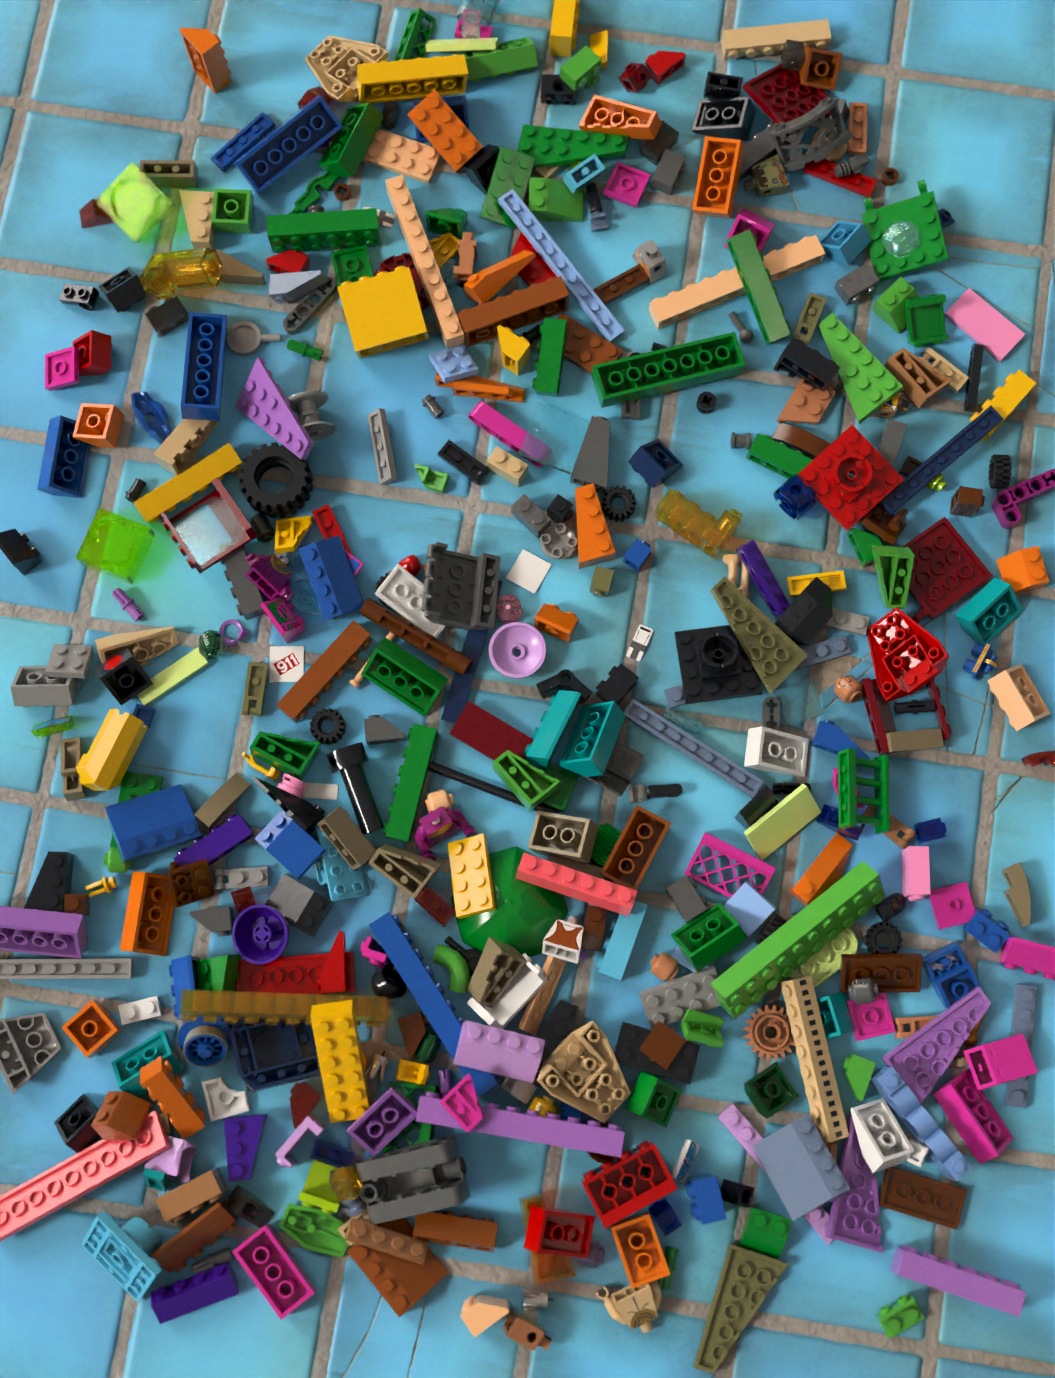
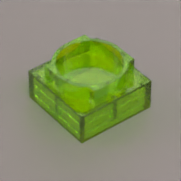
M134 162L95 201L136 243H140L176 205Z
M99 508L76 555V559L84 566L133 584L155 537V533L151 527Z

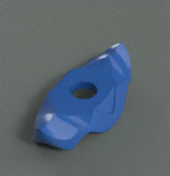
M142 391L131 394L132 407L137 420L146 432L162 444L171 434L166 410L162 404L152 400L147 392ZM151 414L155 417V420L149 422L145 419V415Z

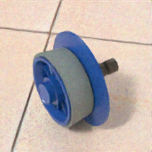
M195 1017L185 1022L179 1029L177 1036L178 1045L183 1051L185 1059L191 1064L200 1067L214 1066L222 1062L227 1056L228 1051L232 1048L230 1038L232 1027L218 1017Z

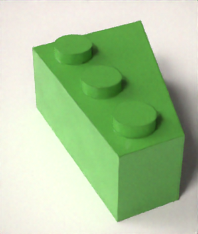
M871 545L882 602L886 608L894 609L897 607L905 609L914 561L913 552L909 547Z
M509 750L505 751L492 763L494 772L529 812L560 787V780L552 778L543 770L535 768L529 762Z

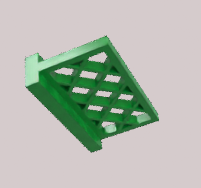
M390 1081L389 1089L401 1086L406 1092L405 1095L411 1098L416 1108L419 1102L412 1096L411 1093L417 1088L424 1089L425 1095L426 1092L438 1093L439 1086L394 1081ZM412 1120L413 1126L406 1132L402 1130V1135L395 1141L392 1140L390 1142L391 1145L388 1146L387 1144L382 1149V1153L387 1152L392 1147L399 1149L396 1143L403 1137L410 1145L433 1140L435 1124L415 1123ZM416 1128L420 1135L419 1140L413 1144L407 1134Z

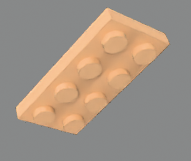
M378 129L362 161L429 184L441 157L436 149L432 146Z

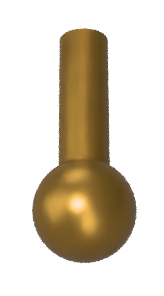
M986 1012L969 1033L970 1035L967 1040L963 1042L965 1045L974 1046L978 1042L977 1032Z

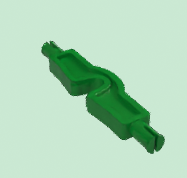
M326 171L322 176L314 178L308 184L306 192L294 203L295 208L288 214L306 213L310 206L315 205L321 199V195L316 189L322 188L325 191H330L341 177Z

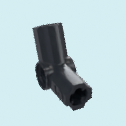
M566 669L536 684L543 700L557 694L559 690L575 691L581 693L579 703L582 705L593 693L574 676L572 671ZM563 676H568L571 681L564 684L560 679Z

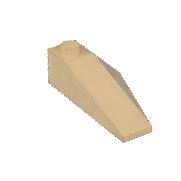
M173 626L114 634L95 640L102 664L128 647L142 667L148 664L147 662L155 656H160L178 645Z

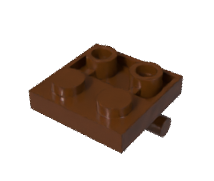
M877 504L870 510L861 524L869 531L879 535L883 541L893 545L907 525L904 522L908 511L902 509L895 516L893 514L890 516Z
M205 858L178 867V862L176 861L170 863L171 870L167 872L174 905L177 908L214 895L208 861Z

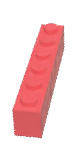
M523 853L516 879L628 917L637 894L636 890L527 853Z

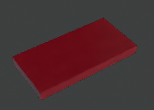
M468 701L449 733L452 737L493 761L507 750L524 759L526 755L523 753L528 744L531 745L534 740Z

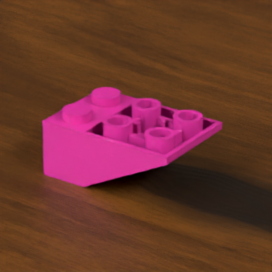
M1023 1033L964 1051L978 1091L1038 1073Z

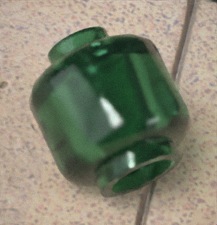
M208 630L199 637V653L206 657V659L215 660L223 654V636L217 631Z

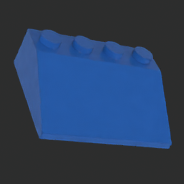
M181 784L105 807L122 863L189 843L201 837L196 818Z

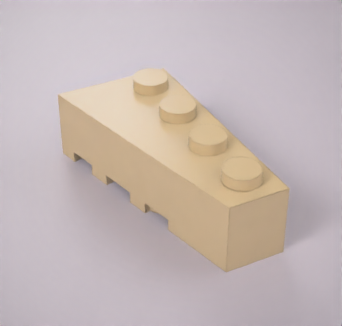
M183 419L153 453L161 467L174 475L184 471L219 421Z

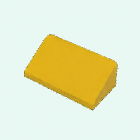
M608 30L590 35V49L601 59V69H607Z

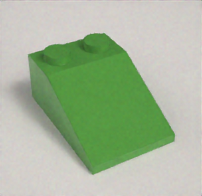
M529 177V210L538 221L583 222V188L573 195L562 181L551 178Z

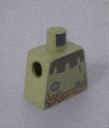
M778 155L755 165L751 170V178L743 181L745 190L755 189L760 198L787 194L790 185Z

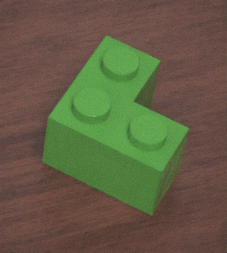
M586 45L560 67V78L574 91L579 87H584L588 90L600 80L601 59Z

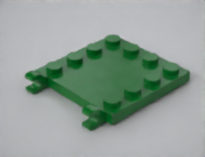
M925 179L917 182L920 195L878 209H874L871 197L864 199L867 212L862 213L864 227L872 239L868 247L873 271L880 281L949 261L935 194L933 191L928 192Z

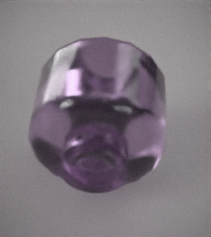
M591 1240L588 1258H574H577L579 1266L596 1269L604 1262L605 1248L602 1247L599 1241Z

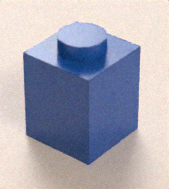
M636 539L624 555L623 563L639 572L651 555L652 549L650 545L643 540L639 541Z

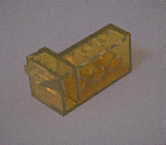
M670 488L657 505L655 518L716 560L736 534L741 523L742 514L734 508L730 512L725 510L716 521L711 513H705L699 509L700 507L697 503L689 502L681 492Z

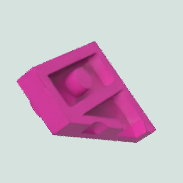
M467 1074L439 1102L468 1133L483 1119L472 1077L470 1074Z

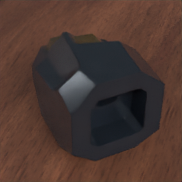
M894 893L873 907L883 922H887L905 909L906 899L903 894Z

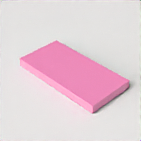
M970 288L944 314L945 317L975 342L983 344L984 349L1000 362L1025 335Z

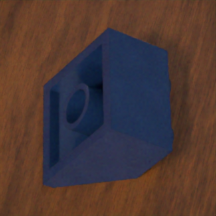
M659 439L640 446L628 461L633 470L639 473L652 488L663 484L683 466Z

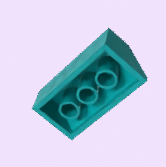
M559 690L556 696L552 695L548 703L551 707L548 712L544 711L540 719L542 724L540 728L536 727L532 735L534 740L531 745L528 744L523 753L526 755L525 760L530 765L546 772L578 707L581 697L580 692Z
M615 701L582 707L559 765L585 777L604 774L626 717Z

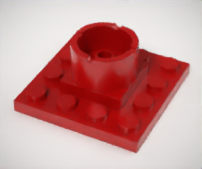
M853 425L796 475V478L846 531L851 529L904 481V478ZM848 474H853L854 478H850Z

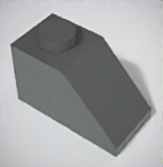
M370 715L368 719H364L367 745L406 741L404 733L384 717Z
M226 906L190 911V916L212 933L218 934V937L229 936V932H232L234 924L232 907Z

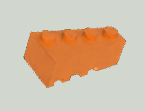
M160 1056L140 1069V1084L144 1089L147 1087L149 1096L153 1101L159 1100L158 1104L164 1115H171L169 1117L170 1122L185 1140L205 1127L206 1114L201 1107H196L194 1104L196 1101L191 1092L185 1091L183 1088L185 1085L180 1076L176 1077L174 1075L171 1063L168 1060L165 1061Z

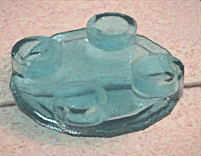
M906 220L892 223L883 235L885 249L895 257H901L911 252L920 242L917 227L912 222Z

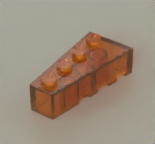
M536 1194L519 1198L525 1237L531 1205L546 1207L542 1195ZM528 1250L532 1280L535 1284L576 1277L568 1256L542 1254Z

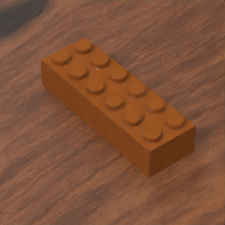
M562 276L557 278L551 277L546 282L534 283L529 288L518 289L510 295L498 296L493 301L482 302L474 308L461 310L460 313H457L464 333L466 348L498 337L497 327L499 325L514 331L542 321L544 318H550L569 311V293Z

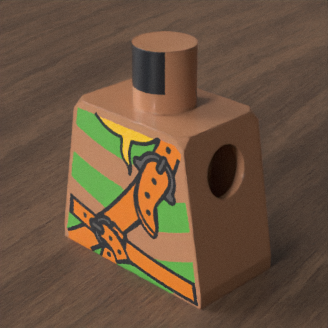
M513 1308L502 1326L507 1337L535 1351L537 1346L544 1350H547L550 1346L552 1339L544 1335L545 1331L542 1326Z

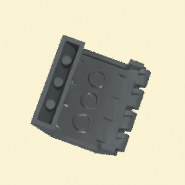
M439 542L428 545L427 558L430 561L426 562L425 576L428 579L424 580L423 594L426 597L422 598L421 608L424 612V617L432 623L463 630L494 629L501 557L482 553L479 557L446 550L448 544Z

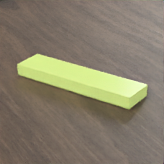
M498 38L429 40L426 44V51L495 50L499 45Z
M197 647L152 677L153 684L137 694L142 704L147 706L209 663Z

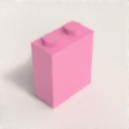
M908 846L901 850L902 894L905 898H908V901H920L925 899V896L930 895L929 846Z

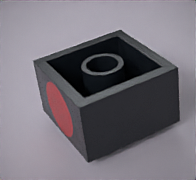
M128 647L95 668L101 681L120 705H123L153 684L147 672Z

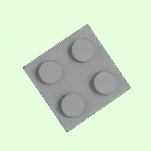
M54 644L45 671L46 676L85 678L93 653L92 646Z

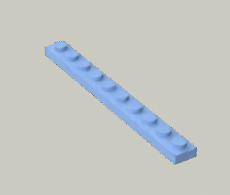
M511 189L498 199V203L557 277L562 276L569 293L606 340L612 342L622 335L625 330L517 193Z

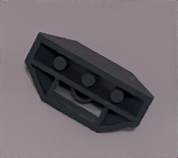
M816 577L779 617L775 625L798 646L808 645L833 616L831 588Z

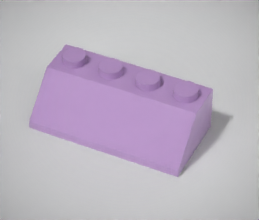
M466 1020L462 1024L454 1064L533 1083L541 1062L545 1040Z

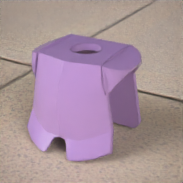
M166 1136L170 1148L148 1159L145 1168L163 1172L169 1180L173 1179V1176L179 1175L180 1182H187L190 1180L192 1160L197 1152V1147L188 1140Z

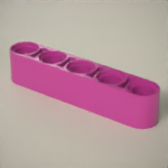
M479 401L468 415L469 419L539 468L542 467L552 454L549 447L482 401Z

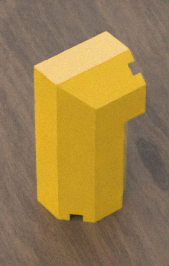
M118 709L109 710L88 753L82 755L76 767L82 785L93 791H106L119 786L148 729V726L144 725L142 720L126 712L123 715L118 714L120 711Z

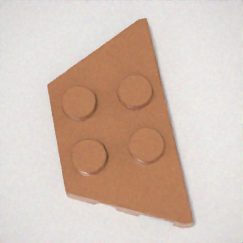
M801 379L779 415L777 422L787 421L794 422V424L807 423L808 425H817L836 393L829 384L823 392L803 383L804 379Z

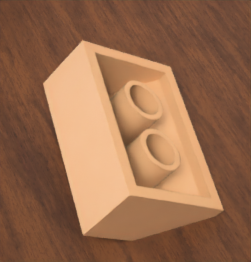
M1022 664L1004 670L988 680L991 692L996 695L1001 709L1006 712L1011 726L1016 731L1051 714Z
M479 1294L475 1297L472 1295L463 1302L460 1317L475 1338L509 1313L510 1302L507 1299Z

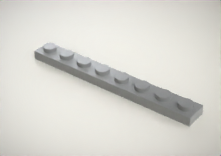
M0 959V980L133 979V959Z

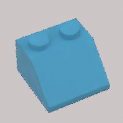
M838 220L819 242L825 255L834 262L850 265L872 239L863 223Z

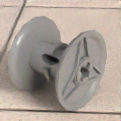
M305 391L287 398L291 404L292 412H299L298 421L301 422V426L306 429L313 442L325 439L336 431L335 426L330 422L319 420L321 415L317 409L328 401L327 393L322 391Z

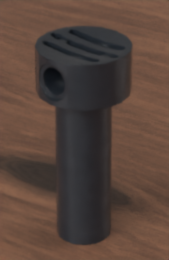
M363 743L352 744L328 753L326 757L332 774L341 773L361 833L366 835L384 828L362 764L369 761Z

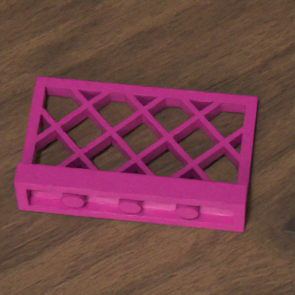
M705 832L684 874L731 898L735 893L727 892L726 883L736 881L738 888H740L738 880L749 876L752 886L755 889L760 888L759 892L763 894L776 868ZM703 844L711 848L713 856L705 859L701 858L700 850ZM714 850L721 854L715 855ZM699 855L700 860L695 862L697 856ZM727 856L731 865L719 868L716 857ZM714 858L717 869L706 873L703 861ZM731 859L737 861L738 863L733 864ZM701 862L704 874L696 876L690 873L692 866ZM745 865L748 874L737 877L734 866ZM732 867L735 878L724 881L721 870ZM749 868L755 870L756 872L750 873ZM719 872L722 882L715 885L710 883L707 875ZM761 873L766 876L763 884L755 886L751 875ZM706 876L707 881L700 877ZM723 885L724 890L717 886Z

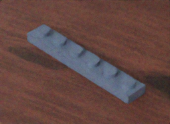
M1015 984L1010 1037L1023 1033L1031 1052L1037 987ZM1029 1076L1006 1083L1004 1105L1026 1108Z

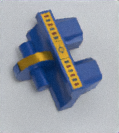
M987 642L985 646L974 644L971 654L978 657L977 661L967 659L963 665V669L972 674V679L978 681L982 672L989 674L990 670L997 671L999 667L995 663L997 657L991 656L993 653L991 649L992 644Z

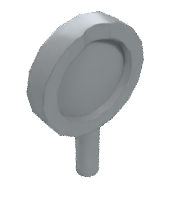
M248 321L235 323L227 333L228 346L232 352L240 356L254 354L258 351L262 342L281 341V334H261L259 328Z

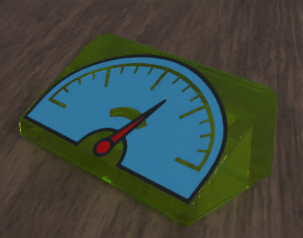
M68 715L37 723L33 726L31 732L34 736L40 738L74 729L73 717Z

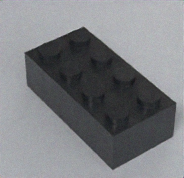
M622 1022L613 1052L618 1063L686 1084L691 1083L700 1044L686 1040L666 1070L655 1061L651 1062L648 1056L639 1051L652 1030Z

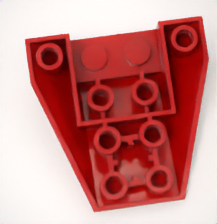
M894 608L867 629L876 683L886 701L913 694L943 672L949 655L941 641L899 608Z

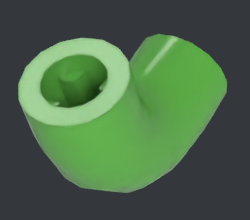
M439 944L434 952L433 963L442 965L449 970V990L467 993L470 983V970L467 961L458 951Z

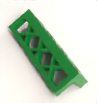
M421 8L410 12L393 61L414 59L412 54L413 48H416L417 58H423L426 44L431 37L436 19ZM423 18L429 22L428 28L426 29L424 28L422 22ZM418 33L422 34V44H419L417 38Z

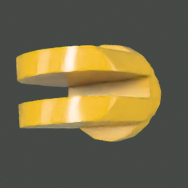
M104 876L101 881L87 885L85 888L89 890L100 885L104 886L102 889L89 893L88 896L90 898L104 892L111 893L112 888L117 887V882L113 876L109 879L107 876Z

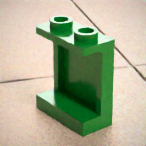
M937 293L904 299L908 344L914 345L915 348L925 347L926 343L932 342L933 345L944 343L943 340L949 339V335H946L943 308V302H946V294Z

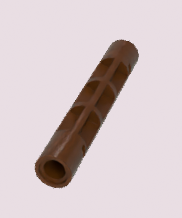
M368 598L360 609L362 616L380 625L462 676L467 673L472 665L473 659L460 651H456L455 648L405 620L388 608H384L383 605L373 599Z

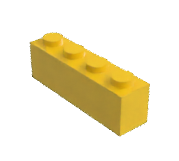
M1020 369L1015 374L1011 373L1005 379V386H999L993 393L995 397L992 400L988 398L981 406L983 410L980 414L992 406L1003 417V421L982 438L985 442L1036 385V382ZM976 412V413L971 417L970 421L972 422V421H973L975 418H977L980 414H979L978 412Z

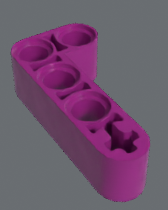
M1055 469L1005 489L994 497L991 502V508L1003 528L1012 529L1020 521L1021 513L1017 506L1055 489ZM1032 485H1036L1038 490H1034ZM1015 492H1019L1022 498L1017 497ZM998 499L1003 500L1005 502V505H1001L998 502ZM1007 515L1011 516L1014 519V521H1009L1007 519Z

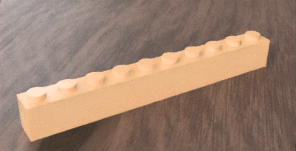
M403 175L385 180L387 194L446 348L449 349L464 344L462 327Z
M816 235L812 237L806 236L795 244L789 243L778 251H770L767 255L763 256L764 261L762 262L764 267L769 270L770 282H774L822 262L825 252ZM735 266L734 269L729 271L723 270L712 278L706 277L695 285L689 284L683 290L672 291L666 297L655 298L649 305V312L657 329H660L746 292Z

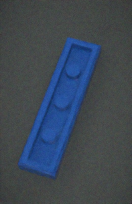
M262 112L211 157L212 162L225 172L233 165V162L249 151L275 128V123Z

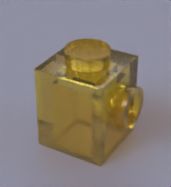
M354 1166L335 1168L330 1185L338 1200L358 1199L362 1185Z

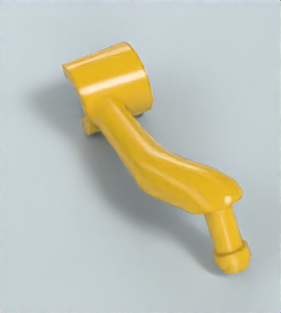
M242 753V756L246 758V761L252 768L274 781L278 779L281 772L276 770V768L271 766L267 770L260 766L251 754Z

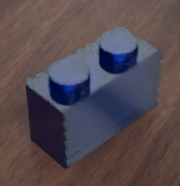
M320 1138L315 1141L310 1158L348 1172L352 1168L357 1152L356 1150H349L348 1147H341L337 1143L333 1144V1142L330 1143Z

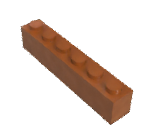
M353 620L276 706L293 722L302 721L307 715L306 711L311 706H316L320 701L319 697L333 687L335 679L341 678L346 672L345 668L349 664H354L359 658L358 654L362 650L365 651L371 645V634Z

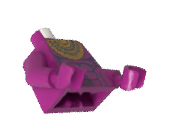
M251 553L245 558V561L247 560L251 567L245 576L270 600L277 594L286 598V601L293 596L294 592L290 589L291 580L289 578L292 572L287 567L290 561L286 556L278 558L275 554L266 556Z
M441 806L419 820L420 827H418L415 833V839L420 851L423 852L421 856L425 858L432 857L436 861L435 855L428 850L429 848L462 830L461 828H464L463 832L466 838H469V833L473 832L477 835V832L473 825H468L469 822L458 809L447 810L444 806Z

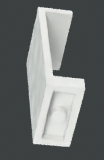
M525 953L522 956L527 961L492 1008L478 1003L472 997L467 1002L492 1027L503 1029L548 981L542 975L545 971L537 964L533 966L531 964L533 960Z

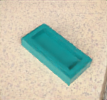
M145 1168L143 1176L147 1186L166 1192L169 1187L166 1174Z

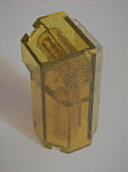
M206 247L153 254L139 280L145 292L155 294V298L159 300L171 299L175 292L218 287L222 280V274H219L222 263L216 250H210L211 248Z

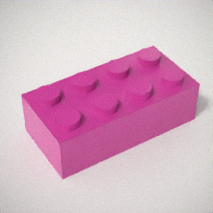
M269 1223L232 1251L281 1320L317 1291V1288Z

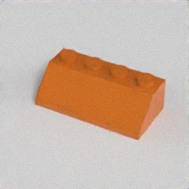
M182 27L180 33L193 70L213 93L217 94L232 82L230 77L231 71L227 67L228 62L224 57L225 52L220 45L222 43L220 38L216 34L213 35L208 29Z
M149 872L132 873L120 945L121 951L166 956L174 911V900L169 876Z

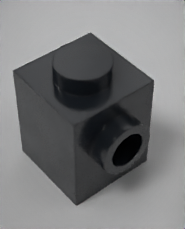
M557 494L547 508V516L557 523L569 521L574 514L573 504Z
M723 1179L720 1188L722 1200L750 1208L754 1187Z

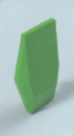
M288 1203L279 1227L305 1249L343 1258L348 1247V1243L338 1231V1228L344 1224L343 1221L331 1214L322 1212L319 1208H309Z

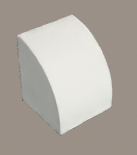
M506 1077L501 1085L503 1089L525 1104L528 1103L538 1088L532 1083Z

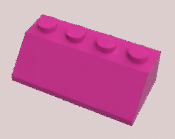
M1016 937L1008 938L1002 945L999 963L1005 964L1004 968L1011 970L1021 968L1024 969L1026 974L1036 975V973L1044 974L1043 978L1055 980V947Z
M965 1069L941 1085L933 1093L937 1103L941 1105L949 1121L953 1123L960 1137L965 1141L979 1164L998 1156L1014 1139L983 1091H978L974 1078L968 1069Z

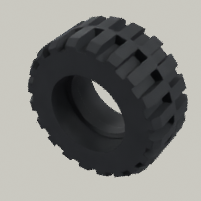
M272 442L271 446L263 444L259 450L253 449L251 451L252 455H247L244 459L246 464H241V474H239L241 491L254 510H258L259 514L262 513L264 516L268 514L271 518H276V515H280L283 518L286 517V513L291 512V515L295 514V509L298 507L302 509L305 506L304 500L308 501L311 497L309 492L313 491V476L308 462L297 457L284 445L281 444L279 446L277 442ZM274 467H285L291 470L293 481L285 491L269 494L261 490L259 482L267 470Z

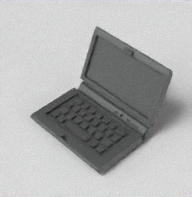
M616 741L604 774L585 778L621 797L631 782L644 755Z

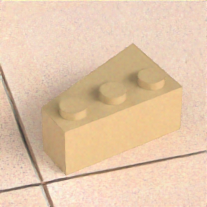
M179 190L194 250L213 252L215 230L212 225L214 192Z

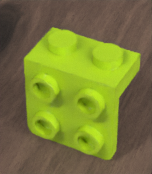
M320 1159L313 1160L305 1186L300 1191L298 1200L302 1201V1205L313 1208L315 1205L321 1207V1211L331 1215L333 1212L337 1213L341 1207L339 1198L346 1191L348 1182L340 1181L337 1185L329 1183L330 1170L338 1169L340 1173H351V1171Z

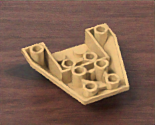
M329 35L305 58V61L329 96L339 102H359L356 86L358 64L387 61L388 51L376 44Z
M594 1021L573 1031L543 1062L537 1079L551 1096L602 1123H605L631 1094L607 1036Z

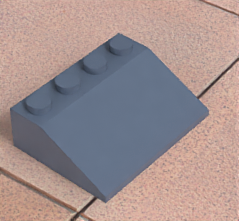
M809 1114L791 1122L752 1146L792 1221L845 1195L850 1190Z

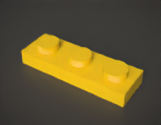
M844 570L787 577L789 597L799 596L816 577L830 587L831 592L846 590Z

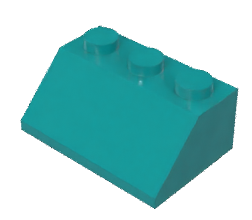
M994 578L959 610L955 616L961 628L977 644L985 646L986 642L989 643L1023 610L1011 584Z
M164 1030L111 1062L118 1086L122 1091L136 1097H141L148 1091L147 1087L144 1089L140 1084V1069L160 1056L165 1061L168 1060L171 1063L174 1075L184 1069L178 1053Z

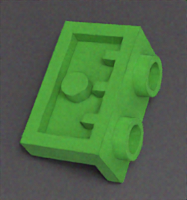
M904 1294L897 1299V1303L892 1306L888 1304L879 1309L880 1313L876 1314L889 1339L925 1319L914 1296Z

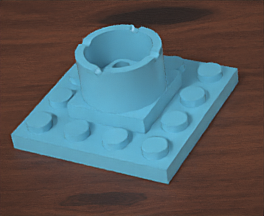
M102 1210L96 1216L81 1246L137 1303L145 1296L162 1271L159 1263L154 1258H150L151 1254L159 1249L161 1242L153 1228L148 1227L147 1222L139 1217H133L120 1228L111 1214H106Z

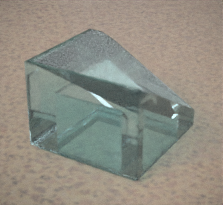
M301 543L296 551L286 554L298 572L305 568L298 550L303 547Z

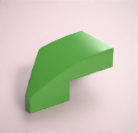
M414 465L427 489L445 493L450 479L449 474L431 470L427 466Z

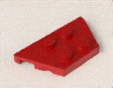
M521 232L511 256L526 250L534 253L536 257L517 275L528 286L534 283L546 282L551 277L557 278Z

